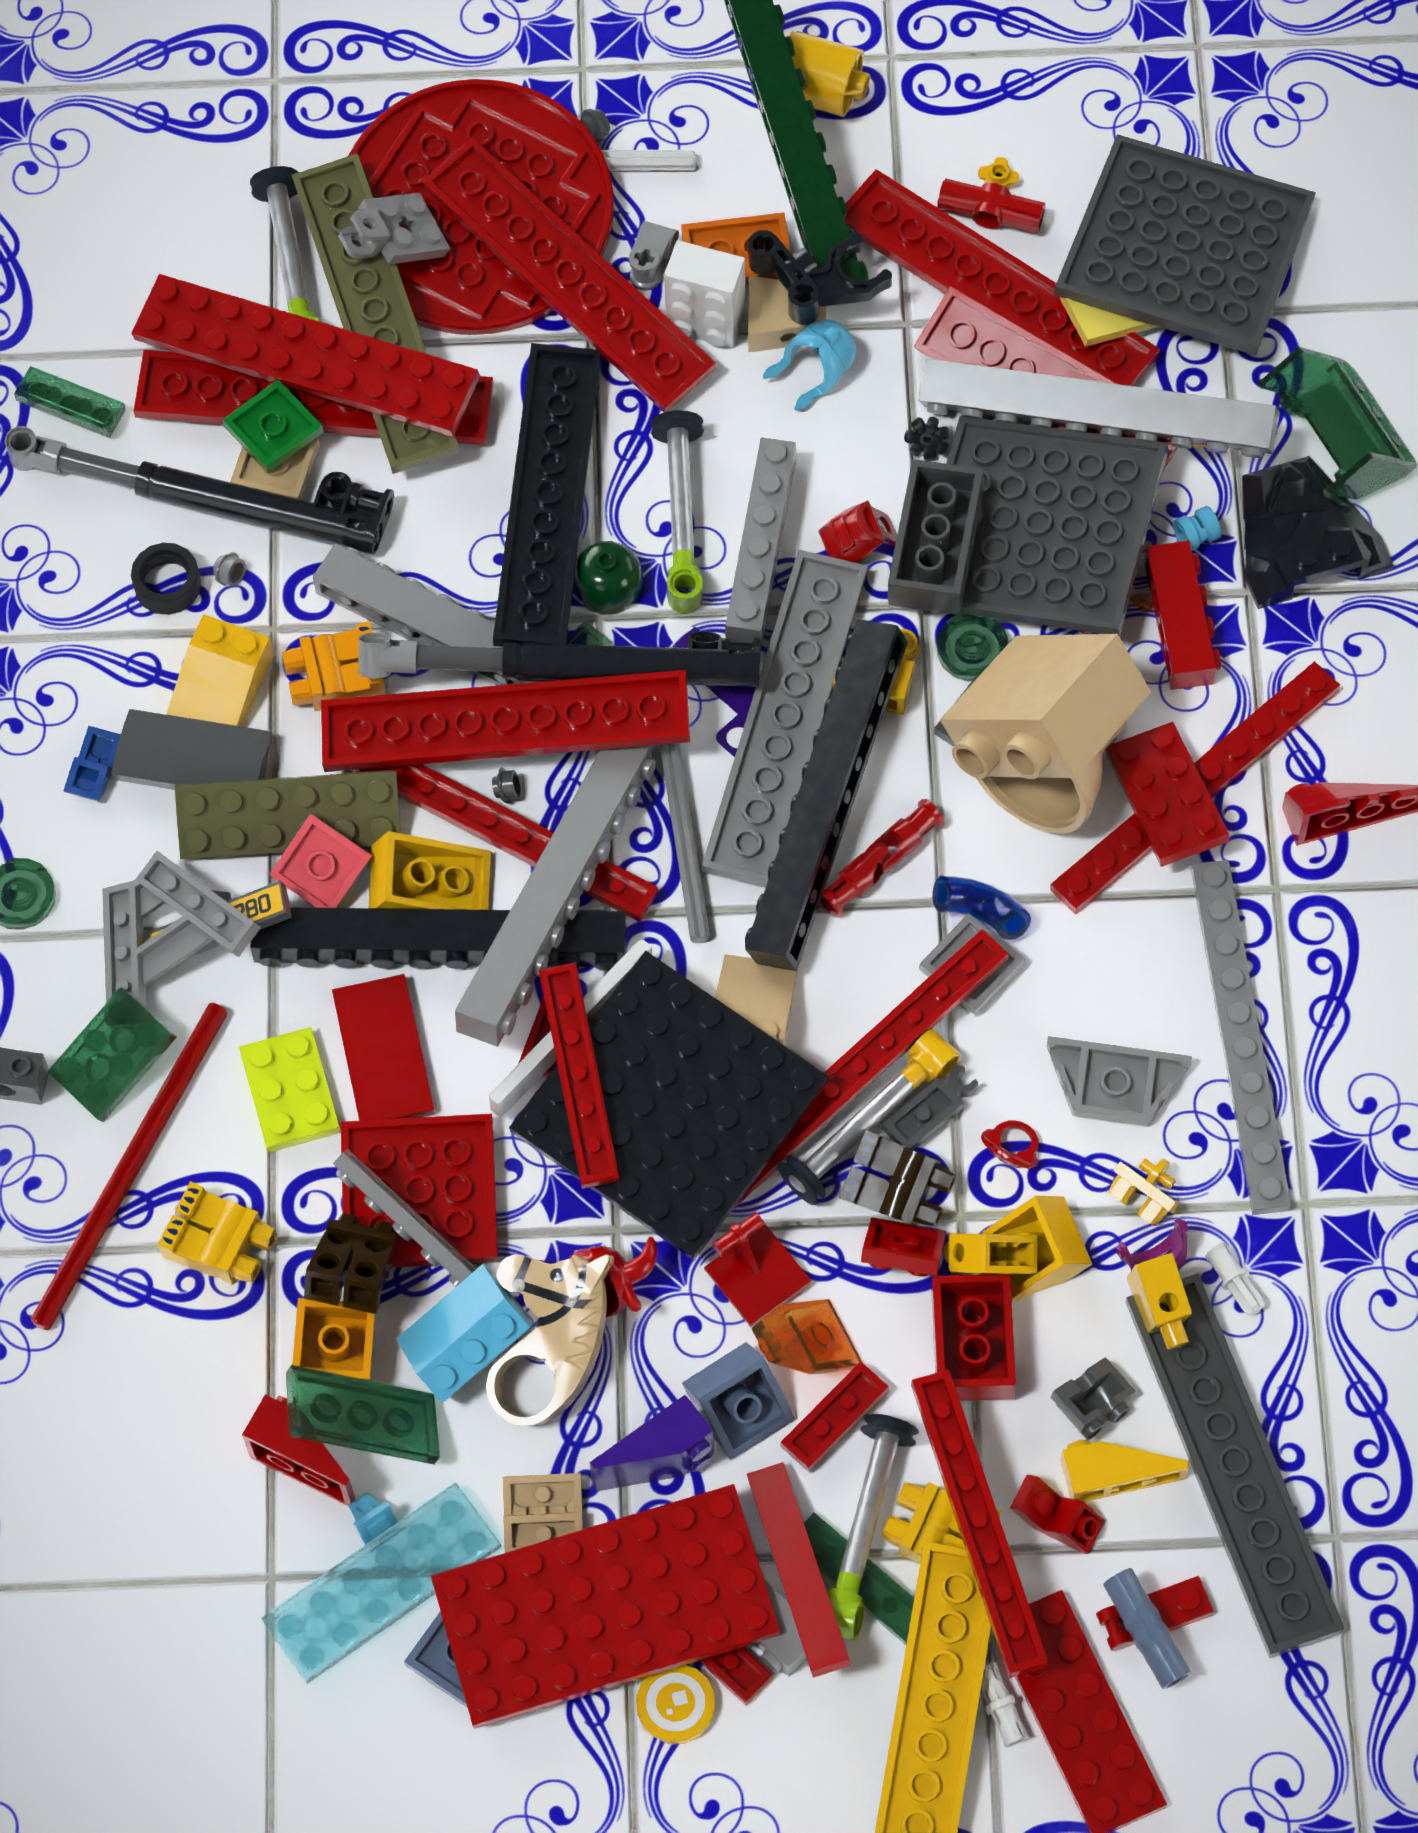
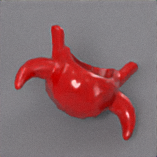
M649 1237L641 1254L627 1262L618 1251L606 1246H592L587 1249L576 1250L570 1255L569 1259L572 1255H578L592 1262L603 1255L614 1257V1262L604 1279L607 1296L606 1318L617 1315L626 1306L633 1312H638L641 1309V1303L633 1290V1285L645 1279L651 1273L657 1260L658 1250L654 1238Z

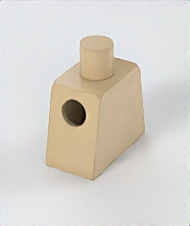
M749 276L748 352L785 348L788 342L805 328V325L796 324L791 320L788 308V291L779 280ZM826 306L820 307V315L815 321L816 323L826 320Z

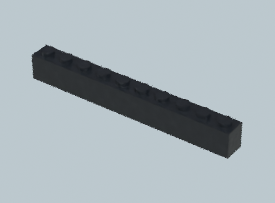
M857 619L854 631L848 635L846 642L847 651L843 663L837 667L835 674L836 683L832 695L825 702L824 718L820 729H817L814 734L813 750L809 762H806L802 769L801 786L798 794L794 795L791 801L789 821L780 833V847L776 859L769 865L768 882L764 894H761L757 900V914L753 926L747 930L745 936V950L756 964L793 971L798 970L908 644L898 625Z
M290 907L292 918L259 930L251 940L250 949L254 963H260L267 967L280 966L282 963H297L302 967L334 964L338 967L350 968L356 964H371L377 968H389L393 964L409 965L417 969L428 968L431 965H446L452 969H464L468 965H480L511 910ZM577 911L574 919H568L564 925L562 941L557 948L552 947L548 955L547 966L576 963L577 969L580 967H595L598 970L610 971L626 954V911Z

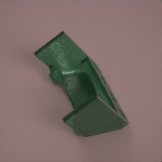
M1299 346L1258 382L1261 389L1276 392L1280 395V405L1289 415L1294 416L1296 414L1307 419L1339 467L1334 473L1336 481L1327 488L1330 494L1358 500L1406 477L1417 468L1414 456L1359 374L1344 359Z

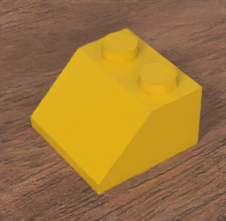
M1035 1195L983 1231V1234L1038 1235L1037 1274H1010L1011 1300H1016L1065 1283L1092 1265L1064 1196ZM995 1247L993 1251L994 1259L1005 1260L1007 1256L1006 1248Z

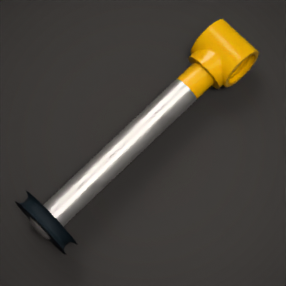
M934 1029L925 1032L910 1049L907 1058L908 1065L804 1163L792 1155H786V1163L779 1162L777 1164L778 1171L783 1180L805 1202L817 1205V1197L824 1198L826 1196L825 1189L819 1179L863 1138L865 1130L871 1131L923 1081L930 1083L937 1077L942 1080L958 1063L961 1053Z

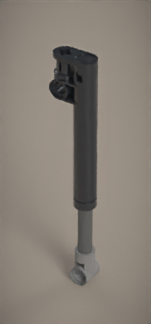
M26 426L12 428L6 434L4 441L11 465L19 471H29L36 468L59 474L63 470L134 488L137 496L152 497L157 501L333 545L336 543L345 548L352 547L358 551L373 555L379 548L394 502L393 489L387 488L384 493L367 489L364 484L351 481L350 477L342 472H331L323 477L312 503L164 465L158 466V464L143 461L138 466L67 448V444L64 442L36 436L32 429ZM21 447H29L26 450L17 451ZM336 492L344 493L343 495L338 497L331 496L333 493Z
M702 631L690 634L689 648L523 642V644L503 642V648L418 645L416 640H391L389 635L383 633H366L358 638V673L362 677L377 679L387 677L391 672L416 674L417 669L502 672V678L506 679L521 677L522 679L568 680L686 670L687 685L759 687L760 638H754L753 643L730 642L729 639L722 638L717 633Z

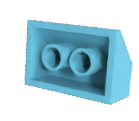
M483 1263L397 1337L396 1340L416 1374L439 1401L443 1403L524 1334L535 1321L509 1291L500 1285L497 1277Z

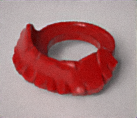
M1008 1120L998 1124L994 1129H986L982 1132V1142L990 1153L1001 1162L1016 1168H1033L1038 1165L1036 1154L1039 1149V1139L1029 1125L1021 1121ZM1007 1129H1020L1029 1136L1031 1145L1024 1151L1017 1152L1016 1154L1010 1153L1001 1147V1134Z

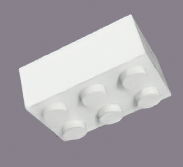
M677 240L664 274L666 317L688 337L704 340L708 344L717 347L727 346L734 348L746 314L745 258Z

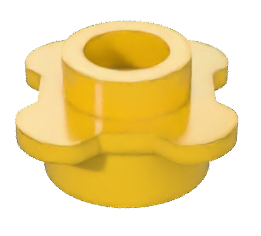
M997 157L994 163L989 166H982L978 170V177L984 180V184L989 182L998 183L1009 190L1011 185H1015L1019 181L1018 172L1012 171L1008 166V160L1004 157Z

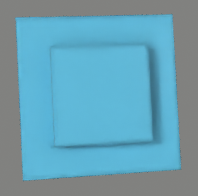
M368 1492L348 1505L356 1520L353 1524L367 1548L400 1526L386 1500L380 1504Z

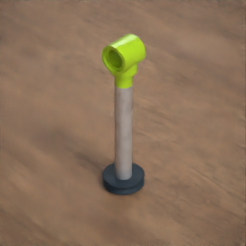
M273 166L262 169L250 179L251 194L259 201L269 202L288 311L292 314L319 321L318 316L316 317L315 313L309 309L289 201L290 198L298 194L292 178V174L298 173V170L287 166Z
M674 410L658 414L652 419L650 424L653 428L651 431L652 437L659 442L667 443L673 566L668 570L667 600L669 606L674 611L681 614H689L699 609L703 601V580L700 575V568L694 562L689 442L697 440L703 435L704 429L702 424L704 421L697 413ZM680 587H690L693 591L683 594L678 592L677 589Z
M866 1414L863 1416V1420L867 1425L861 1426L860 1431L875 1441L835 1588H830L827 1593L842 1638L854 1641L860 1634L864 1620V1602H862L863 1598L858 1595L896 1449L897 1446L911 1447L916 1445V1441L912 1436L919 1434V1430L909 1422L883 1414Z

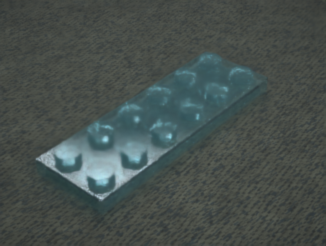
M454 1482L261 1617V1620L304 1682L308 1684L435 1595L430 1575L486 1559L502 1547L501 1542L458 1484Z

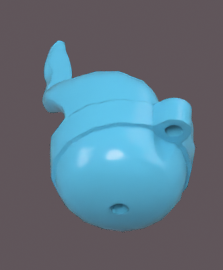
M821 320L818 323L814 322L805 327L788 342L781 361L768 367L763 374V379L780 375L790 365L793 357L802 345L811 347L822 362L824 380L821 384L798 398L794 406L795 411L806 408L814 398L831 391L839 379L849 370L856 358V345L853 337L844 326L833 320Z

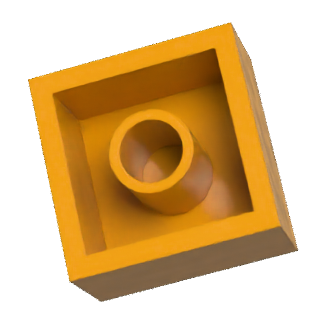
M298 1298L292 1384L370 1389L375 1314L343 1307V1301H340L338 1306Z

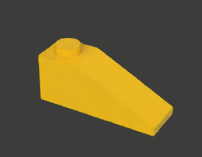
M1087 1439L1068 1444L1067 1449L1062 1450L1060 1460L1070 1498L1084 1502L1185 1480L1189 1469L1187 1460L1103 1441L1090 1443Z

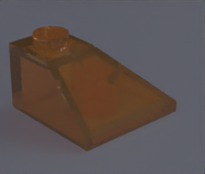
M830 1299L780 1304L751 1328L758 1341V1346L762 1353L765 1354L768 1362L809 1375L852 1370L860 1361L862 1362Z

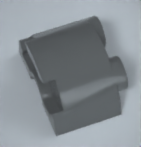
M1105 1357L1087 1368L1076 1380L1070 1379L1055 1389L1050 1398L1087 1440H1090L1104 1428L1105 1425L1103 1423L1107 1420L1114 1424L1129 1412L1130 1407L1126 1403L1135 1394L1136 1390Z

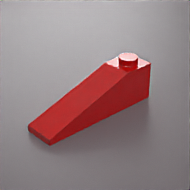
M1328 782L1309 785L1308 783H1302L1293 786L1289 791L1285 792L1282 810L1295 844L1299 846L1417 813L1418 785Z

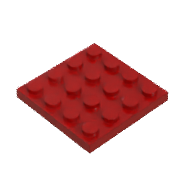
M492 1113L341 1122V1154L349 1149L470 1263L498 1262ZM342 1182L343 1213L355 1215L360 1220V1226L374 1228V1225L380 1221L394 1224L395 1221L385 1212L379 1215L365 1203L364 1198L367 1195L356 1185L350 1188ZM394 1230V1233H396V1246L392 1267L432 1265L421 1255L420 1251L423 1248L413 1238L407 1241Z

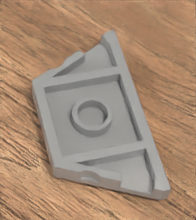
M1047 1037L1046 1047L1071 1114L1077 1117L1148 1126L1186 1074L1192 1062V1056L1060 1037Z

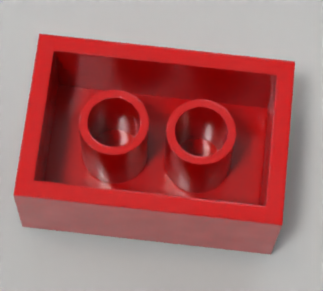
M1010 1274L932 1276L931 1301L935 1373L945 1370L950 1371L960 1401L1014 1399L1016 1372Z

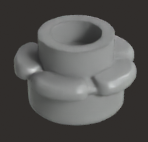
M235 552L221 555L213 566L215 580L223 586L227 584L236 586L241 582L246 571L245 561L240 559L239 555Z

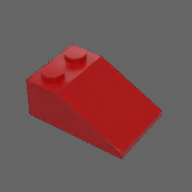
M265 1394L242 1433L250 1458L346 1506L355 1501L350 1479L300 1411L297 1410L298 1406L283 1396H277L274 1399Z

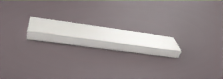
M643 939L639 940L583 997L588 1024L646 950L652 954V946ZM551 1031L488 1094L490 1110L499 1118L557 1061Z

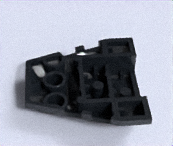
M1310 456L1242 475L1243 519L1245 520L1244 549H1246L1245 580L1257 609L1292 600L1294 586L1355 569L1359 580L1393 570L1394 565L1381 535Z

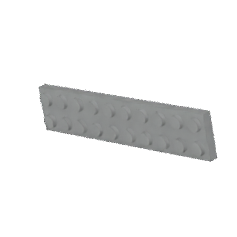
M798 549L759 676V687H756L704 856L702 872L766 888L769 865L776 859L780 847V833L789 821L791 801L794 795L798 794L802 783L803 766L806 762H809L813 750L814 734L821 727L824 718L825 702L832 694L836 670L841 664L847 638L868 573V566Z

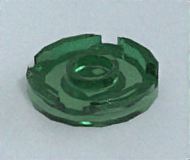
M967 614L956 615L945 623V626L938 634L936 643L937 658L943 669L953 677L967 682L973 681L977 675H981L1008 645V636L1003 626L996 620L994 622L987 617Z
M29 858L6 860L5 864L0 865V926L16 930H24L36 926L48 917L55 905L56 889L52 877L41 863Z

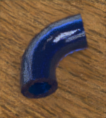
M939 876L934 883L932 899L936 910L940 913L962 915L969 913L974 918L992 927L1006 940L1017 939L1030 926L1031 917L1029 912L1012 896L993 885L957 876Z

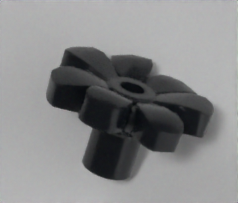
M918 417L911 423L913 430H906L904 441L912 443L909 451L914 456H918L923 452L924 460L931 461L935 459L936 452L940 455H944L947 452L949 444L944 440L948 439L950 435L948 427L942 426L938 428L939 419L935 417H929L927 423Z

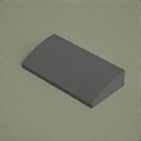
M129 709L118 742L111 774L117 781L174 790L175 785L264 779L273 733L272 731Z

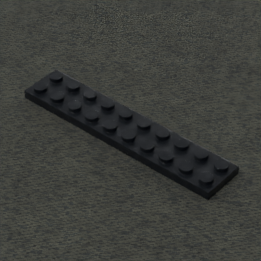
M531 343L493 632V646L503 647V642H517L518 644H523V642L567 644L601 353L597 349Z

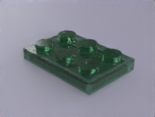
M120 987L47 1072L97 1120L104 1122L177 1036L126 988Z

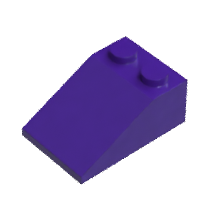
M683 1395L589 1462L592 1486L596 1491L683 1477L691 1470L697 1473L712 1461L711 1456L714 1455L713 1430L688 1397Z

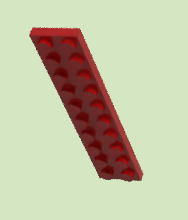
M473 137L422 181L423 188L597 349L661 411H670L716 369L715 361Z
M877 169L873 171L845 203L848 216L844 217L847 228H853L855 233L860 234L864 243L942 293L946 294L950 286L1116 384L1134 386L1159 356L1160 348L1135 332L1085 347L1060 298L1054 295L1056 282Z
M158 274L131 332L134 340L271 382L279 380L287 387L451 437L454 436L480 378L478 369L163 274Z
M144 349L133 411L135 418L223 425L222 420L273 382L176 352ZM480 376L455 432L458 443L486 446L494 387L493 377ZM285 386L323 426L324 433L380 437L372 412Z
M686 670L321 700L322 766L324 772L690 742Z

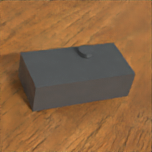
M912 459L888 579V603L890 606L955 615L961 614L984 492V469Z

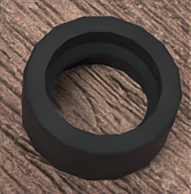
M162 542L151 545L140 552L132 563L130 576L136 598L144 608L156 614L170 615L181 612L192 605L200 594L202 581L196 558L188 549L176 543ZM165 563L177 564L186 570L187 581L175 592L159 594L150 591L146 587V575L158 565Z

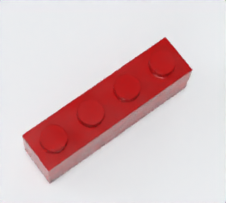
M1190 541L1147 546L1144 565L1170 690L1213 685L1216 671L1221 670L1219 650L1212 649L1210 638H1214V626L1211 616L1206 617L1204 612V606H1207V593L1205 585H1199L1197 575H1200L1201 572L1198 553L1192 554Z

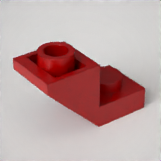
M1026 1475L1010 1506V1509L1033 1529L1083 1554H1089L1105 1523V1520L1084 1501L1061 1497L1038 1476Z

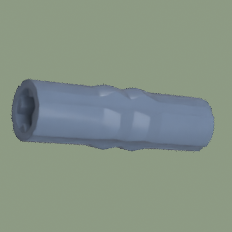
M1132 1568L1125 1569L1106 1580L1103 1584L1105 1590L1120 1614L1126 1630L1133 1637L1137 1649L1142 1653L1162 1690L1168 1689L1189 1677L1192 1673L1173 1641L1168 1627L1162 1621L1158 1609L1151 1602Z

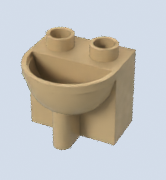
M1118 634L1015 636L942 716L940 721L955 744L952 748V755L957 765L964 772L975 777L986 793L999 806L1033 828L1049 833L1066 834L1077 830L1090 816L1102 782L1103 764L1101 754L1126 727V720L1146 699L1151 690Z

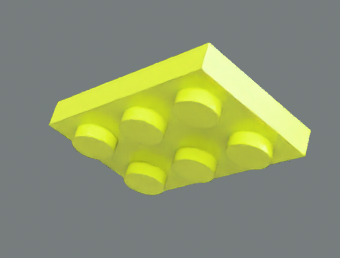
M312 1027L239 1046L268 1153L341 1133Z

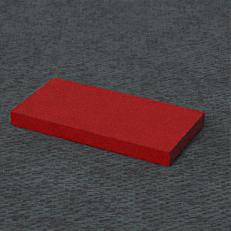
M405 974L332 989L359 1121L417 1118L434 1115V1105Z

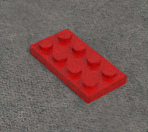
M1173 721L1110 744L1106 748V756L1160 867L1230 842L1229 832Z

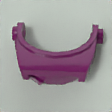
M1181 1218L1174 1220V1229L1171 1234L1155 1247L1141 1253L1130 1254L1126 1244L1122 1242L1116 1248L1117 1254L1132 1270L1136 1264L1172 1253L1177 1268H1180L1184 1265L1187 1257V1232L1189 1227L1185 1220Z

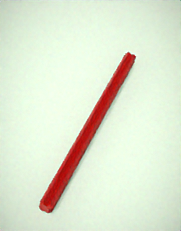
M214 1002L207 1005L31 1316V1321L36 1327L48 1331L54 1324L227 1017L226 1009L223 1006Z

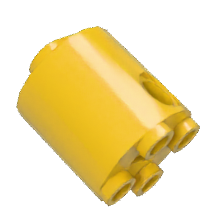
M792 31L789 36L792 39L795 56L792 57L795 69L801 68L805 79V88L802 89L805 100H811L814 109L841 117L846 116L853 100L863 101L869 87L870 74L862 72L864 63L863 50L800 31Z

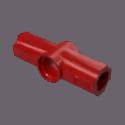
M945 178L940 188L937 208L972 217V220L977 225L986 229H997L1001 225L1038 234L1043 222L1046 203L1012 195L1006 187L998 183L989 182L980 187Z

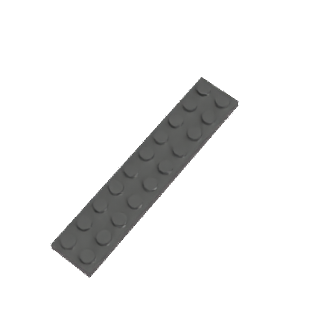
M1199 1273L1181 1279L1192 1312L1189 1318L1183 1322L1189 1343L1167 1350L1160 1330L1148 1333L1133 1295L1126 1297L1125 1303L1269 1658L1341 1634L1345 1628ZM1159 1303L1163 1311L1170 1312L1165 1304Z

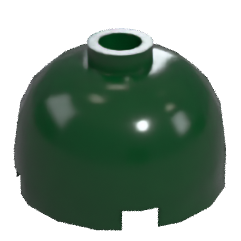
M600 541L586 547L578 555L573 592L589 611L602 615L618 614L624 611V607L630 605L633 601L635 604L640 598L644 587L643 570L635 552L627 546L613 541Z

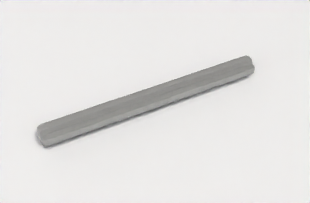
M680 744L660 745V752L690 940L693 943L706 942L710 939V931Z

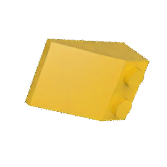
M203 614L188 645L166 715L242 727L274 659L270 637Z
M391 831L385 833L372 844L371 855L373 856L370 867L368 908L489 910L491 851Z

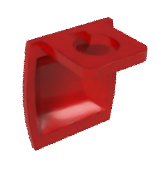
M868 500L844 510L818 530L827 556L858 563L870 555L884 542L895 546L897 534L890 517L886 513L872 507ZM878 520H880L883 523L886 530L883 528V526L879 525Z

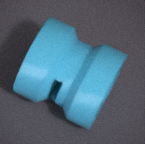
M1207 505L1197 509L1193 516L1187 517L1184 515L1173 520V529L1178 542L1190 541L1192 551L1199 548L1200 543L1204 541L1212 542L1222 536L1219 521L1213 510Z

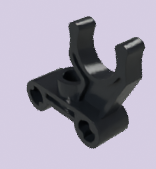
M759 230L754 232L748 239V262L750 269L755 274L761 276L773 273L788 291L789 316L796 324L809 325L814 323L820 315V307L870 301L877 294L892 286V273L888 269H883L875 278L867 281L851 279L842 271L843 261L851 255L860 253L863 249L862 236L858 233H854L847 240L832 246L827 255V264L823 268H819L816 265L813 257L804 248L791 254L780 239L771 231Z

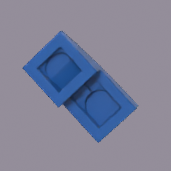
M88 725L79 756L73 759L63 790L65 793L97 802L100 801L112 776L111 772L121 734Z

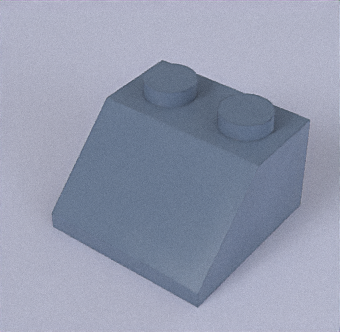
M747 1342L682 1382L690 1401L712 1428L715 1440L730 1460L795 1419L765 1358Z

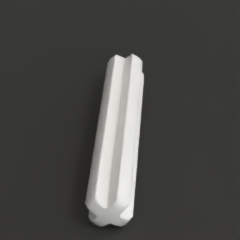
M601 150L609 171L694 170L696 166V154L693 150Z

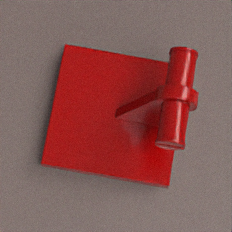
M756 1212L740 1225L734 1223L729 1227L730 1232L712 1243L719 1257L704 1267L705 1272L750 1328L812 1283L810 1278Z

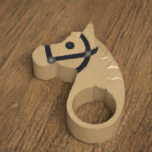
M519 1254L511 1255L502 1260L497 1270L498 1282L505 1290L523 1295L526 1306L537 1316L538 1324L494 1362L489 1371L486 1384L487 1396L492 1408L501 1418L516 1425L537 1426L546 1424L566 1410L584 1389L594 1369L601 1347L607 1312L604 1279L614 1262L613 1256L603 1255L589 1262L578 1255H572L570 1259L554 1264L545 1263ZM527 1356H535L541 1360H547L545 1363L551 1371L555 1370L556 1372L553 1375L555 1391L550 1404L544 1411L532 1417H524L514 1412L507 1404L503 1394V1380L507 1370L514 1362Z

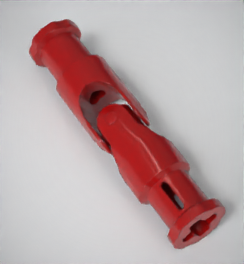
M921 799L917 804V809L905 819L900 818L864 853L857 856L838 872L839 877L824 890L820 902L829 914L839 917L843 913L842 908L855 897H862L879 881L884 873L889 872L922 843V838L934 827H941L944 824L945 820L942 814L932 802L927 799ZM890 846L897 848L893 855L888 851Z

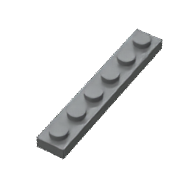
M349 1149L345 1150L333 1162L338 1168L336 1172L338 1178L348 1187L353 1188L356 1185L367 1195L364 1198L365 1203L379 1215L385 1212L394 1220L393 1229L407 1241L413 1238L423 1248L420 1251L421 1255L434 1267H438L441 1264L451 1274L448 1279L455 1287L476 1270L466 1258Z

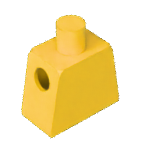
M951 1233L949 1242L944 1247L943 1254L946 1262H948L950 1272L1037 1274L1038 1235ZM995 1247L1006 1248L1007 1256L1005 1260L994 1259L993 1251Z
M1169 1253L1136 1264L1126 1279L1148 1333L1160 1330L1167 1350L1189 1343L1183 1322L1189 1318L1192 1312L1173 1254ZM1159 1303L1165 1304L1170 1312L1163 1311Z

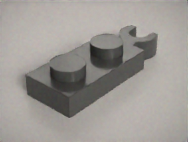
M963 1065L956 1067L951 1072L950 1081L947 1084L937 1077L882 1123V1130L894 1142L915 1150L963 1109L964 1103L959 1098L973 1095L978 1089V1081L974 1079L968 1085L960 1084L958 1079L965 1074V1067Z

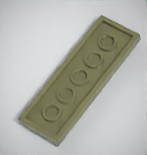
M396 770L179 784L174 786L180 859L283 853L310 814H313L360 847H371L388 831L401 833Z

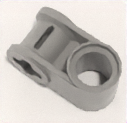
M648 221L642 223L636 242L629 254V264L632 268L630 280L635 288L647 291L659 285L676 241L679 240V230Z

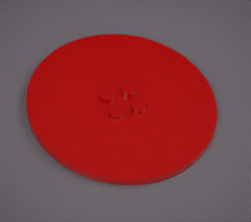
M489 79L456 80L440 83L408 95L381 113L364 130L348 155L358 153L373 198L420 193L450 247L445 257L396 263L414 318L419 326L439 332L460 335L494 334L526 326L555 311L423 188L422 181L472 137L601 257H603L613 225L614 201L609 168L600 147L585 125L560 103L545 94L511 82Z

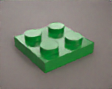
M279 380L273 382L222 420L224 428L268 474L324 433L323 426Z

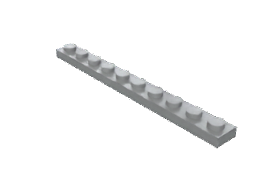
M1229 860L1192 864L1193 885L1252 1215L1290 1211L1291 1200Z

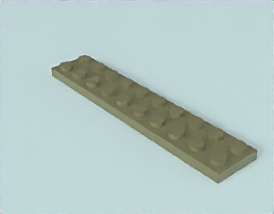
M358 153L292 174L343 329L427 354L396 264H388L381 251L376 257L352 258L347 254L338 237L343 228L354 226L350 217L355 211L359 210L358 207L362 201L373 198ZM351 239L354 245L361 246L358 240ZM372 413L393 474L461 452L455 434L451 437Z

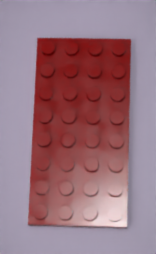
M735 1484L430 1575L474 1729L781 1635Z

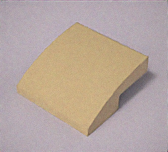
M581 1473L502 1476L505 1553L583 1529Z

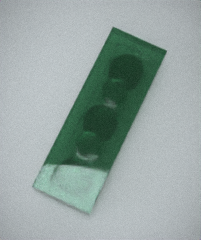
M32 366L29 367L14 393L16 401L108 438L111 437L126 411L125 404L121 401Z

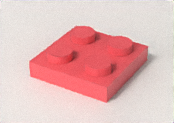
M310 814L269 876L283 882L288 889L316 908H338L373 855L313 814Z

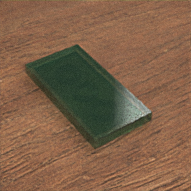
M290 1365L286 1371L289 1436L433 1465L440 1458L434 1394Z

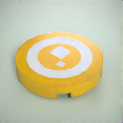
M688 1665L676 1667L647 1676L641 1682L636 1695L637 1716L643 1729L654 1738L667 1744H686L699 1738L710 1725L715 1714V1693L709 1680L699 1670Z

